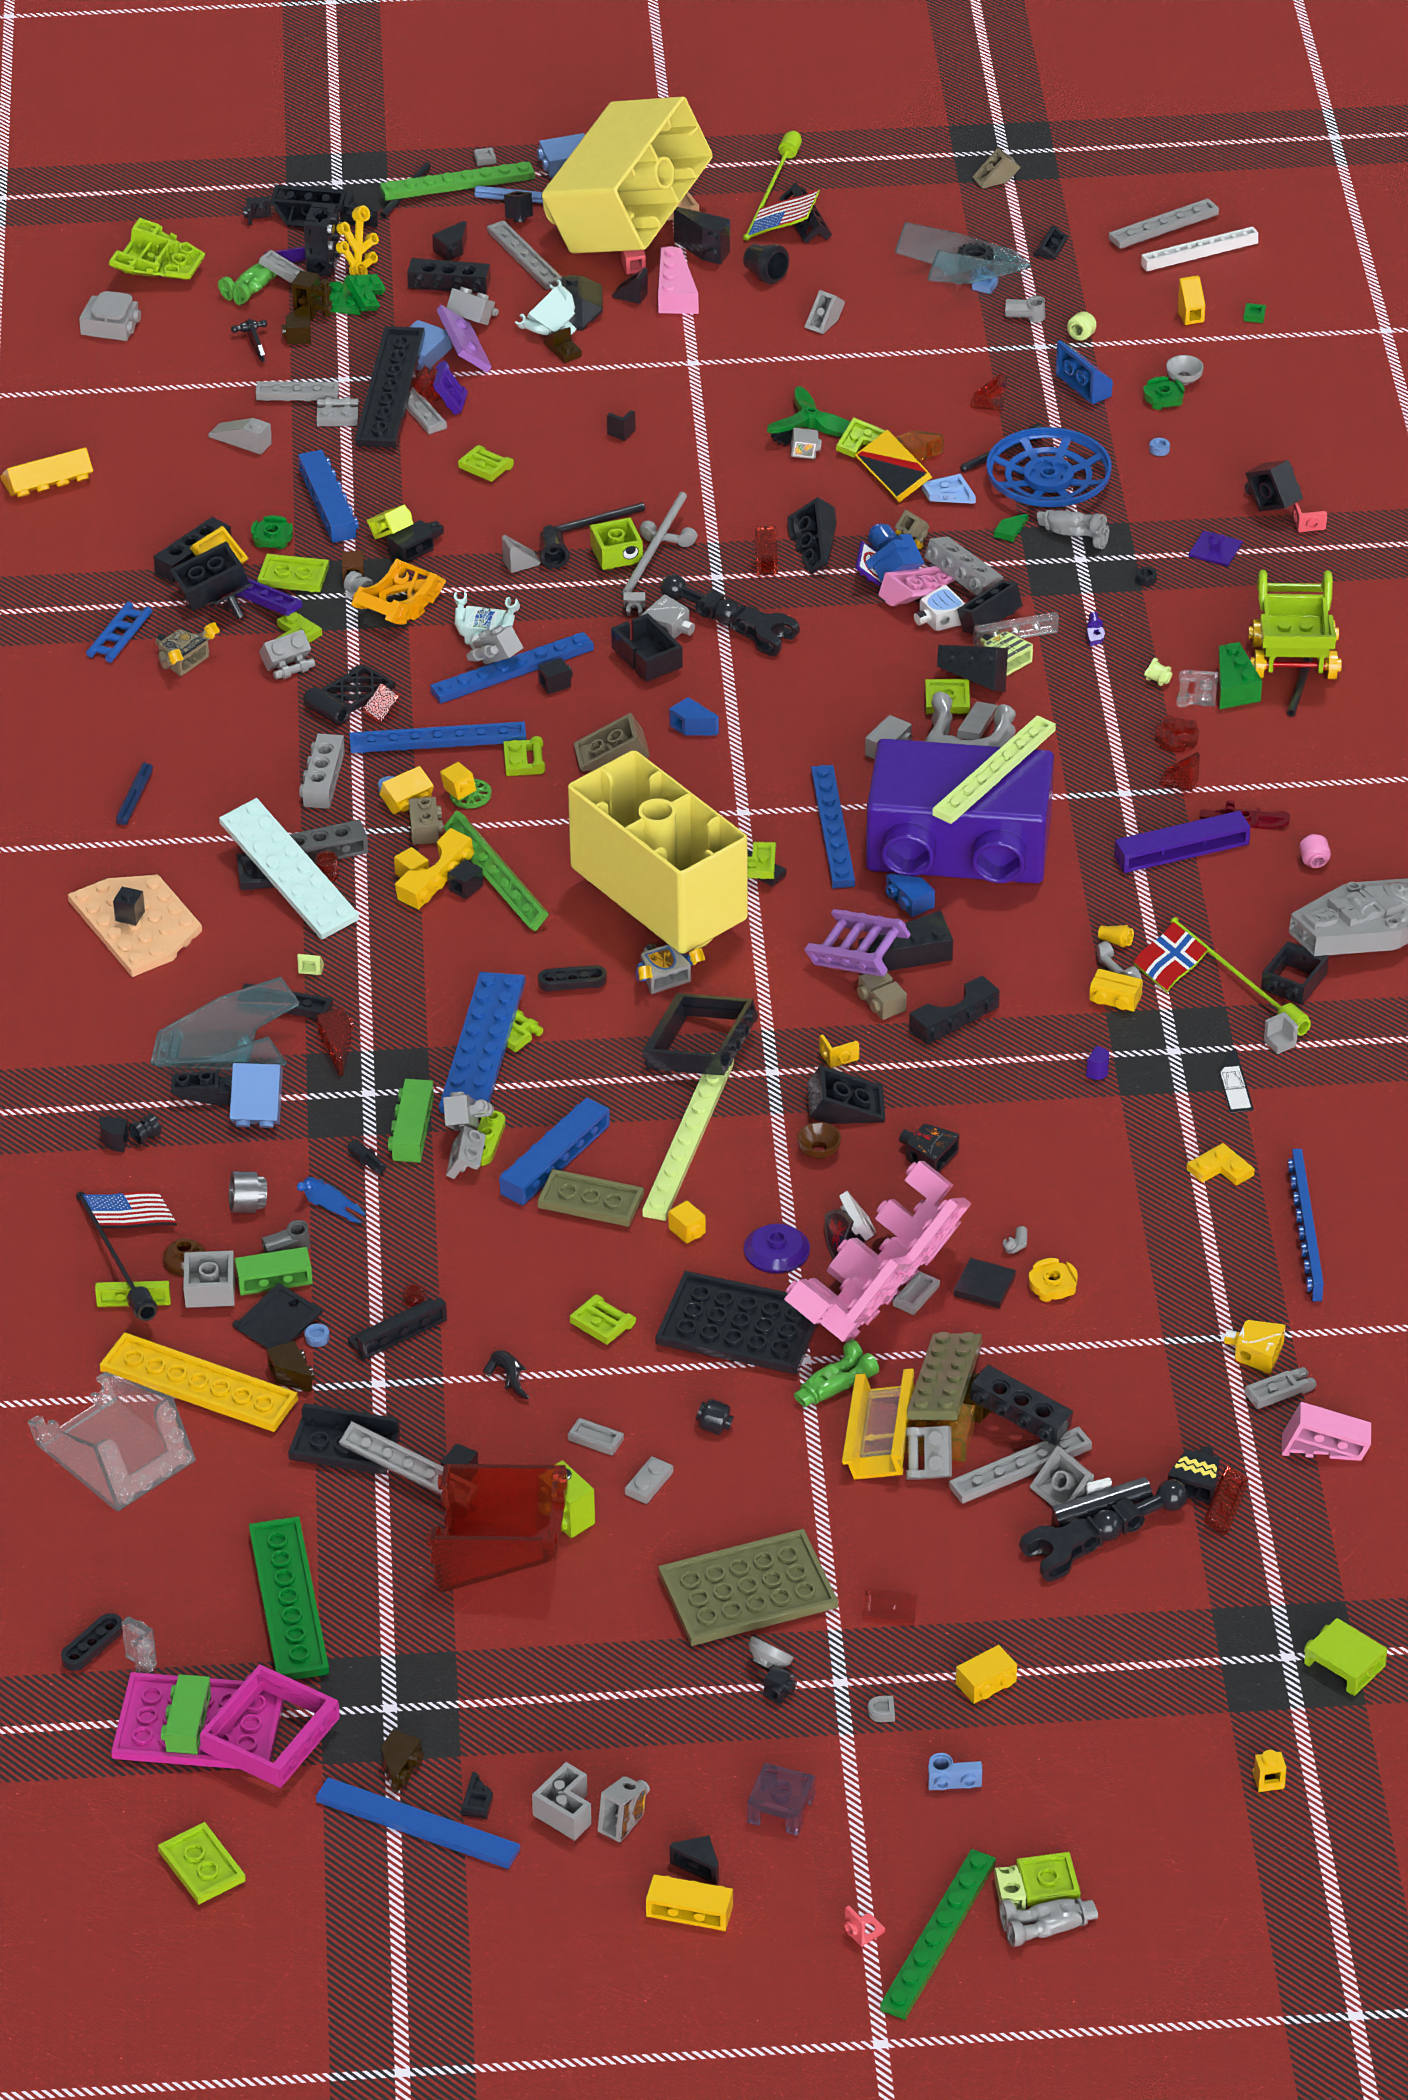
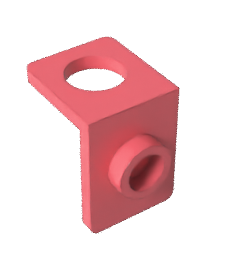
M1298 502L1294 503L1293 520L1297 531L1306 532L1326 529L1327 512L1302 513Z
M850 1906L845 1907V1931L861 1947L885 1933V1927L872 1914L867 1913L860 1917ZM865 1923L872 1924L875 1930L872 1933L865 1934Z

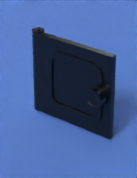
M278 1283L240 1320H235L232 1326L268 1349L294 1341L323 1311Z

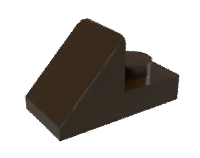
M570 327L557 331L543 340V343L564 363L582 357V350L571 341Z

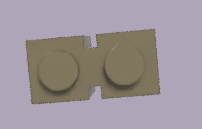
M887 972L884 977L870 974L859 976L857 987L859 997L865 1000L872 1012L877 1013L882 1020L906 1011L907 993L896 981L893 982V978Z

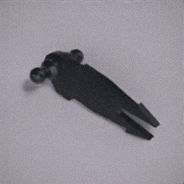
M248 319L238 326L233 325L230 329L232 333H237L238 331L248 332L260 361L264 362L265 358L263 355L265 353L256 330L259 327L265 328L268 325L267 321L261 320L257 322L256 320Z

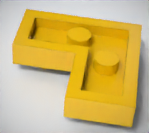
M1224 1143L1187 1163V1171L1202 1183L1221 1173L1237 1186L1253 1177L1255 1172L1251 1165Z

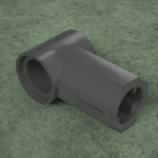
M295 1220L288 1224L286 1230L261 1238L264 1252L270 1253L307 1247L308 1250L311 1245L308 1224L302 1220Z

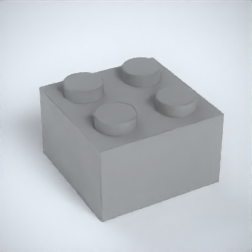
M233 1251L184 1253V1297L186 1308L235 1306V1263Z

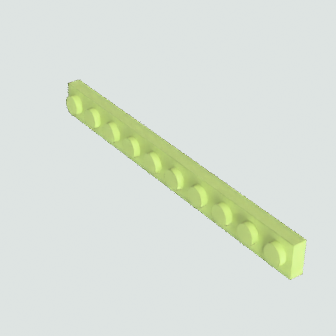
M734 1059L724 1076L702 1074L643 1207V1217L666 1221L668 1211L672 1208L733 1068Z

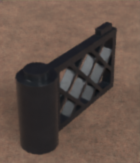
M365 664L362 666L357 665L350 669L348 674L322 689L313 687L307 690L303 697L304 705L335 724L341 725L348 719L350 713L395 688V681ZM363 673H365V674H367V675L370 676V677H358V676H360V675H362ZM346 683H356V685H344V684H346ZM358 683H371V685H358ZM374 683H383L384 685L379 686L374 685ZM330 692H341V694H331ZM343 692H356V694H343ZM359 692H371L369 694H359ZM345 701H355V702H353L352 704H348V703L345 702Z

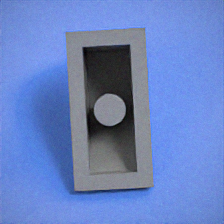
M819 290L805 328L824 334L838 321L845 301L833 294Z

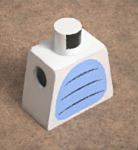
M944 585L921 598L920 612L914 614V620L917 625L928 623L936 631L960 626L961 622L957 609L965 603L947 585Z

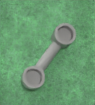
M644 521L639 528V532L646 541H652L657 533V526L651 521ZM686 527L681 531L680 535L666 533L662 541L678 543L681 547H689L695 543L698 535L694 529Z
M1104 941L1097 945L1099 963H1103L1112 972L1141 979V974L1136 967L1132 966L1123 970L1111 959L1114 956V951L1109 942Z

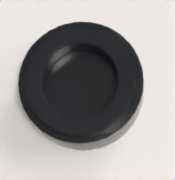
M1142 567L1136 571L1135 580L1139 585L1151 586L1157 581V572L1153 568Z

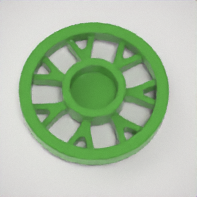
M474 778L477 791L460 800H457L450 794V799L454 805L461 808L472 809L481 807L491 798L492 794L489 784Z

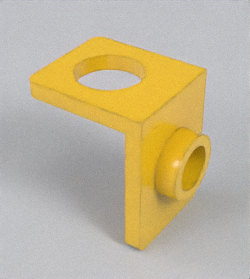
M823 1034L819 1036V1051L830 1068L859 1059L858 1041L832 1048Z

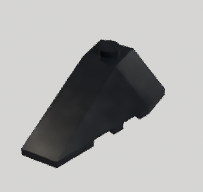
M816 497L787 517L789 535L796 542L795 546L801 552L802 560L811 574L828 564L837 524L835 507Z

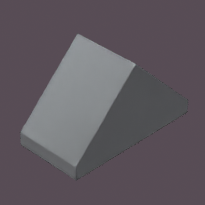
M504 534L502 537L503 562L511 573L535 567L541 563L533 550Z

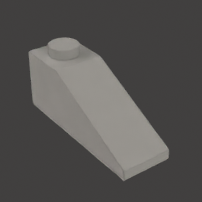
M255 418L219 423L208 434L210 438L258 454H262L272 444L270 423Z

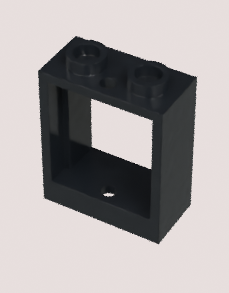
M1287 941L1263 970L1261 990L1303 1005L1327 975L1329 956H1313L1305 947ZM1286 966L1310 974L1303 984L1279 976Z

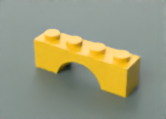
M450 828L437 841L439 861L434 866L425 870H408L395 883L397 899L418 910L425 903H428L431 897L439 889L443 888L448 881V873L465 859L469 861L474 855L472 838Z

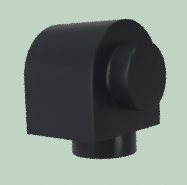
M773 1666L765 1676L763 1695L771 1700L782 1703L787 1695L791 1696L796 1689L797 1681H795V1675L777 1666Z

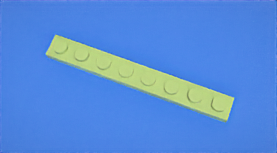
M1037 715L933 808V816L952 824L1054 733L1056 724Z

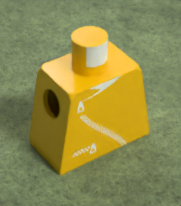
M1247 1320L1241 1332L1227 1329L1224 1344L1236 1346V1361L1271 1374L1284 1344L1286 1325Z

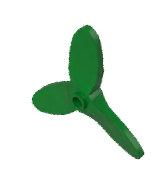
M797 386L794 392V401L799 412L791 417L769 424L767 432L780 433L793 430V428L805 427L808 429L814 428L825 434L842 437L851 421L834 414L819 411L816 409L815 402L810 393L805 388Z

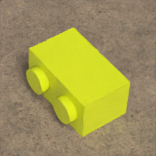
M402 505L368 519L367 523L374 538L378 539L412 525L413 521L411 512L405 505Z

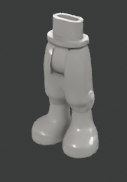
M1062 510L1038 511L1037 513L1038 524L1045 526L1046 530L1067 536H1090L1093 538V546L1097 549H1104L1108 542L1109 526L1106 525L1107 517L1104 514H1083L1081 512Z
M1080 1898L1076 1900L1059 1899L1040 1903L1027 1910H1017L1011 1900H1003L999 1904L1002 1927L1004 1932H1007V1939L1012 1947L1023 1945L1025 1941L1036 1937L1045 1938L1078 1926L1087 1925L1088 1920L1098 1919V1912L1093 1900L1082 1901Z

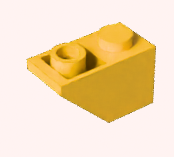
M1199 275L1179 279L1177 312L1185 325L1202 323L1205 319V301Z

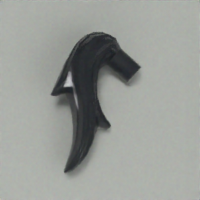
M498 1350L492 1353L482 1371L486 1375L491 1376L496 1367L505 1369L507 1381L504 1388L506 1390L512 1388L521 1398L529 1399L530 1397L522 1389L519 1380L520 1371H524L526 1368L509 1352Z

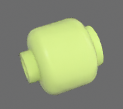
M1088 312L1075 314L1067 324L1069 335L1079 341L1089 338L1096 329V320Z

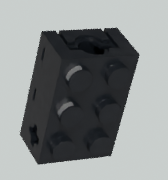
M313 202L304 222L307 272L317 273L319 276L330 277L332 270L336 269L337 258L341 257V254L336 250L340 234L337 232L339 213H336L335 204Z

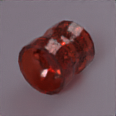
M331 851L319 853L315 858L316 866L330 882L337 880L339 877V869L337 867L338 856Z

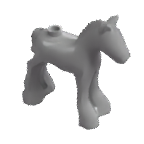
M937 692L933 695L931 703L935 710L931 718L934 727L924 742L1002 747L1015 735L1016 730L1011 723L1015 719L1016 712L1008 705H999L994 715V732L989 737L972 741L961 740L955 736L948 735L953 719L950 713L953 701L948 694Z

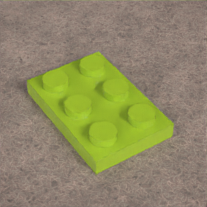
M267 554L257 581L271 588L321 592L329 569V560Z
M205 1822L158 1845L160 1855L198 1905L246 1881L244 1872Z

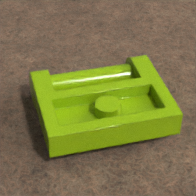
M477 445L458 461V468L491 482L505 470H511L514 465L512 458H504L487 451L481 445Z
M534 736L530 740L503 741L506 776L534 775L545 772V762L542 758L543 739L541 737ZM526 751H533L534 762L532 764L527 763Z
M598 1294L594 1295L570 1315L571 1324L606 1345L624 1330L631 1329L636 1322L635 1316L630 1313L625 1314L606 1303L604 1298Z

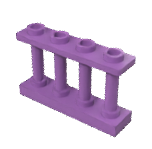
M833 909L831 914L837 922L823 944L809 943L805 948V952L814 965L884 977L888 969L882 962V957L896 937L908 939L911 934L907 930L906 924L897 918L891 919ZM844 928L852 929L840 947H832ZM861 931L869 932L857 950H849ZM878 934L886 935L874 953H866Z

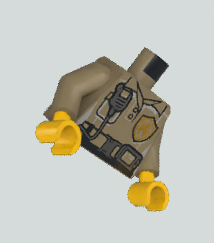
M212 622L205 626L204 631L200 634L189 633L181 629L169 636L159 634L156 638V645L159 647L158 659L162 668H170L179 676H183L209 657L208 641L220 632L216 623Z

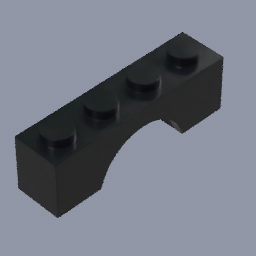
M981 975L964 984V999L960 1003L950 1007H937L926 1004L910 1012L909 1030L923 1043L928 1045L998 1008L1000 990Z

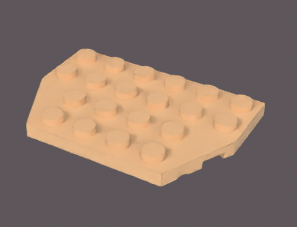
M159 875L107 878L68 894L69 903L132 977L173 961L177 957V952L182 947H187L191 940L202 932L200 922ZM122 886L143 891L145 913L136 926L115 921L113 900Z

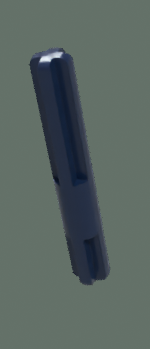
M142 763L116 815V822L118 824L126 825L153 772L152 764Z

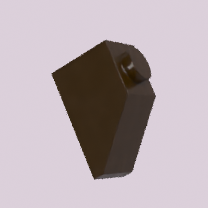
M304 304L286 316V324H282V336L287 338V345L311 343L310 304Z

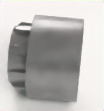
M232 1171L229 1180L230 1212L256 1213L257 1209L265 1207L267 1202L266 1178L258 1176L257 1172Z

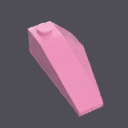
M937 566L886 572L878 595L888 605L897 606L928 595L955 580Z

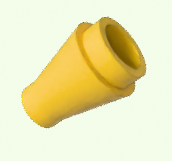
M1128 925L1100 926L1098 938L1124 948L1132 944L1134 931Z

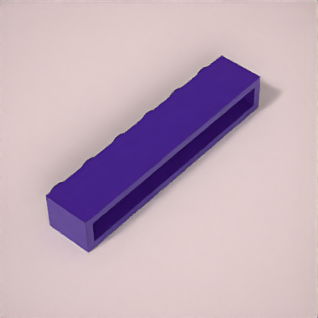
M1236 811L1115 839L1114 857L1123 872L1128 873L1248 845L1251 827L1241 811Z

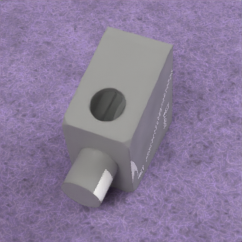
M665 594L642 614L648 613L674 639L681 633L690 636L695 630V624L689 621V609Z

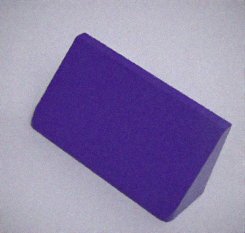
M303 246L274 251L290 262L306 260L305 247Z

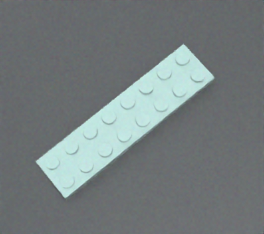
M257 798L219 817L221 826L321 940L359 920V913Z

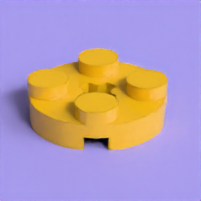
M1056 1258L1043 1259L1036 1262L1031 1272H1029V1286L1035 1294L1039 1295V1299L1049 1302L1052 1299L1065 1298L1074 1295L1076 1292L1078 1274L1075 1267L1067 1261L1065 1265L1064 1263H1059V1259Z

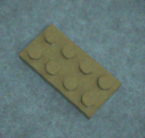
M552 1169L538 1199V1208L630 1227L644 1196V1188Z

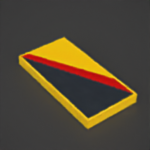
M888 429L855 454L864 467L898 502H901L932 478L930 473Z

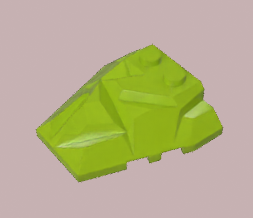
M139 218L132 228L131 241L123 252L117 250L109 261V265L114 267V269L131 275L150 277L161 275L166 278L186 280L191 279L205 258V253L188 242L180 243L176 240L177 235L173 233L170 236L162 231L163 227L159 224Z

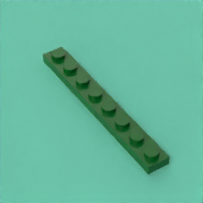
M974 1849L970 1850L880 2003V2011L906 2020L996 1865L995 1857Z

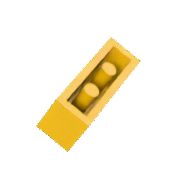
M654 1874L646 1897V1917L726 1931L733 1909V1889L672 1878L670 1876Z

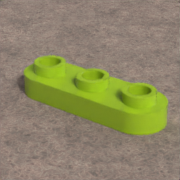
M494 1111L489 1117H482L477 1131L486 1136L480 1166L492 1162L506 1126L505 1116L499 1111Z

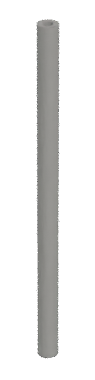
M680 492L623 589V595L624 592L633 591L687 498L686 493Z

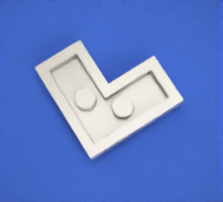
M848 1191L841 1194L839 1197L843 1205L840 1208L846 1211L854 1221L852 1226L854 1234L860 1233L865 1240L874 1236L873 1234L876 1233V1230L869 1216Z

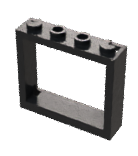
M676 993L642 1051L647 1069L724 1076L729 1066L732 1065L737 1052L740 1051L745 1038L748 1037L750 1029L758 1019V1011L755 1009L753 999ZM687 1016L736 1020L717 1054L668 1050Z

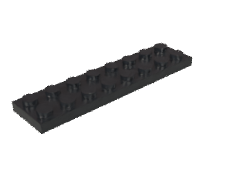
M384 327L355 438L356 446L397 447L425 337L424 328Z

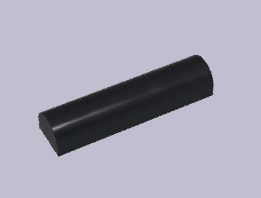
M1142 1477L1053 1506L1051 1522L1055 1528H1061L1079 1519H1086L1088 1516L1093 1518L1100 1510H1111L1112 1505L1125 1498L1130 1499L1135 1505L1153 1496L1151 1486L1147 1478Z

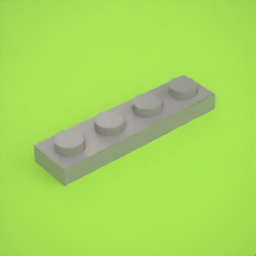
M257 382L256 400L311 401L325 399L326 397L338 399L339 382Z

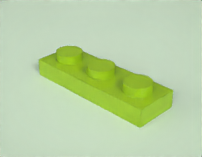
M169 1281L133 1282L135 1287H146L157 1305H171ZM96 1283L97 1307L129 1306L126 1298L131 1288L128 1283Z

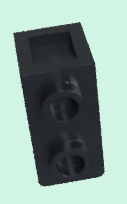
M347 193L343 210L339 213L340 222L356 224V221L352 218V212L359 206H356L353 194ZM368 208L370 218L363 223V226L377 227L379 224L378 210Z

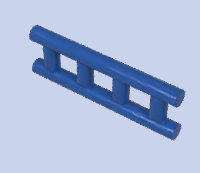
M127 601L86 651V655L92 658L96 653L106 655L105 660L107 662H113L150 616L152 609L148 606L143 611L132 609L133 604ZM126 616L136 618L133 623L122 621ZM116 628L126 630L123 636L113 633ZM106 640L116 643L113 648L103 646Z

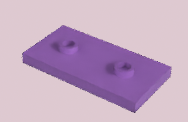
M440 305L437 308V313L458 356L488 372L492 366L471 323L443 305Z

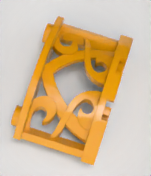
M396 559L388 573L378 583L370 587L359 586L353 595L351 606L359 609L369 608L386 615L385 620L395 624H406L407 620H415L425 613L424 608L429 602L433 604L446 580L437 574ZM407 569L415 572L412 581H409ZM419 574L427 577V579L418 580ZM407 591V600H393V602H387L386 597L389 595Z

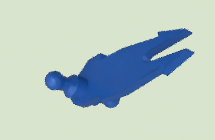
M307 1177L303 1182L297 1184V1190L304 1191L308 1201L312 1204H320L326 1209L348 1218V1221L363 1223L346 1210V1207L362 1215H366L357 1203L354 1204L338 1189L328 1183L325 1184L322 1179Z

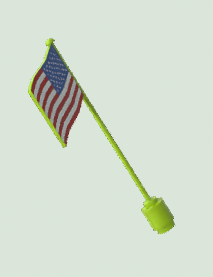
M796 131L787 132L779 145L778 150L783 157L747 233L743 235L745 241H749L751 237L806 220L820 192L819 189L763 207L786 158H794L802 144L801 135Z

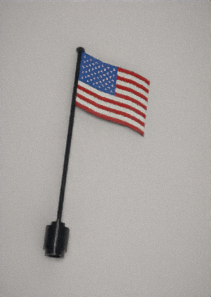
M78 1192L76 1194L77 1200L82 1202L131 1288L126 1300L136 1318L142 1321L153 1319L157 1313L155 1300L146 1287H135L102 1228H134L154 1225L177 1226L174 1217L159 1192H129L109 1195H85L84 1192Z

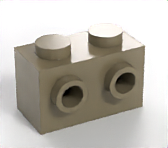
M436 797L409 799L412 844L437 843L439 834L443 833L442 820H438L442 819L441 806H436Z

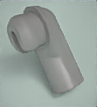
M1019 1226L1016 1228L1015 1239L1009 1237V1241L1004 1239L1002 1245L1005 1252L1014 1254L1027 1246L1028 1230L1026 1227Z

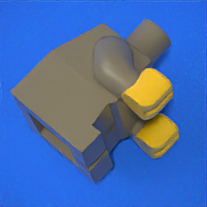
M905 509L895 528L897 529L896 534L898 536L900 534H911L912 538L914 536L917 548L921 549L923 541L928 534L929 526L926 521Z

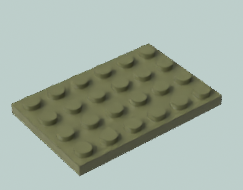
M804 1529L658 1566L659 1576L691 1646L838 1608V1599Z

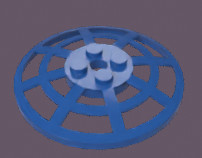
M1040 427L1018 431L996 443L987 457L986 471L992 485L1008 498L1032 506L1063 507L1084 502L1100 493L1110 480L1112 463L1105 448L1091 437L1069 429ZM1038 438L1062 439L1059 448L1040 447L1034 449L1029 440ZM1070 441L1087 447L1095 455L1085 460L1080 455L1067 450ZM1020 442L1025 450L1014 456L1010 461L999 457L1005 449ZM1038 454H1056L1055 457H1054V456H1043V457H1038V456H1037ZM1064 456L1071 458L1079 464L1072 466L1063 458ZM1027 457L1031 460L1025 467L1016 465ZM1101 460L1105 469V478L1092 480L1091 465ZM994 462L1006 468L1005 478L1007 482H998L993 476ZM1085 470V480L1074 479V473ZM1011 472L1023 474L1024 480L1013 481ZM1070 485L1081 486L1070 494L1065 491ZM1029 486L1036 491L1034 494H1029L1019 487ZM1088 486H1097L1088 493L1077 496L1085 491ZM1006 488H1012L1014 491H1016V492L1019 493L1020 495H1018V494H1016V493H1014V492H1012V491H1009V490L1006 489ZM1044 493H1057L1059 497H1042Z

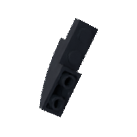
M219 1070L172 1074V1094L206 1104L231 1105L232 1076L220 1077Z

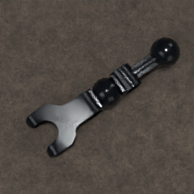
M671 574L666 576L661 582L660 590L662 595L665 594L675 601L684 598L696 604V610L702 617H709L711 620L716 619L721 625L730 626V629H734L737 633L753 640L757 650L769 656H776L781 651L782 644L780 638L791 640L800 632L799 623L786 614H766L752 607H745L743 604L739 606L734 600L724 599L723 595L714 590H710L705 595L687 588L685 579L680 575Z
M1165 1480L1158 1486L1156 1495L1135 1505L1130 1499L1125 1498L1112 1505L1111 1510H1100L1093 1518L1088 1516L1086 1519H1079L1061 1528L1039 1526L1021 1537L1019 1548L1028 1557L1040 1554L1048 1555L1040 1564V1575L1048 1582L1054 1581L1070 1572L1074 1560L1092 1552L1098 1546H1102L1103 1541H1113L1121 1533L1126 1535L1128 1532L1138 1530L1145 1522L1144 1516L1161 1508L1168 1511L1181 1509L1185 1506L1188 1499L1187 1489L1178 1480Z

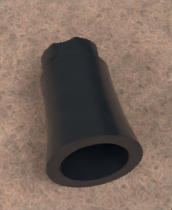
M552 525L545 526L540 533L541 562L548 568H560L568 562L570 558L569 550L564 543L559 528Z

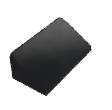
M1052 225L1043 236L1033 255L1054 260L1068 236Z

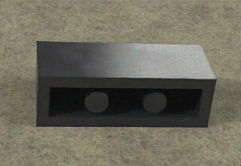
M1001 580L959 607L957 611L963 632L981 635L991 626L999 624L1000 620L1014 614L1023 604L1017 583Z

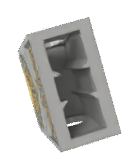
M622 1777L601 1793L598 1832L621 1842L644 1814L646 1794L650 1791L649 1785L643 1780L636 1782L628 1777Z

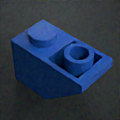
M687 697L669 708L670 726L683 735L719 734V716L691 698Z
M896 874L886 875L885 891L887 895L896 901L900 908L905 910L911 917L934 908L935 890L923 878Z

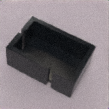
M648 613L631 620L632 640H630V623L628 621L611 628L612 649L633 670L636 669V673L646 682L683 667V647Z

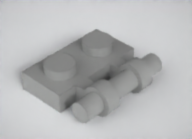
M332 397L317 399L318 407H323L317 408V427L358 426L359 399H351L350 397H344V399H332Z

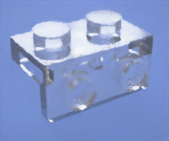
M127 1616L122 1622L125 1656L135 1662L136 1673L151 1672L157 1664L153 1629L144 1622Z

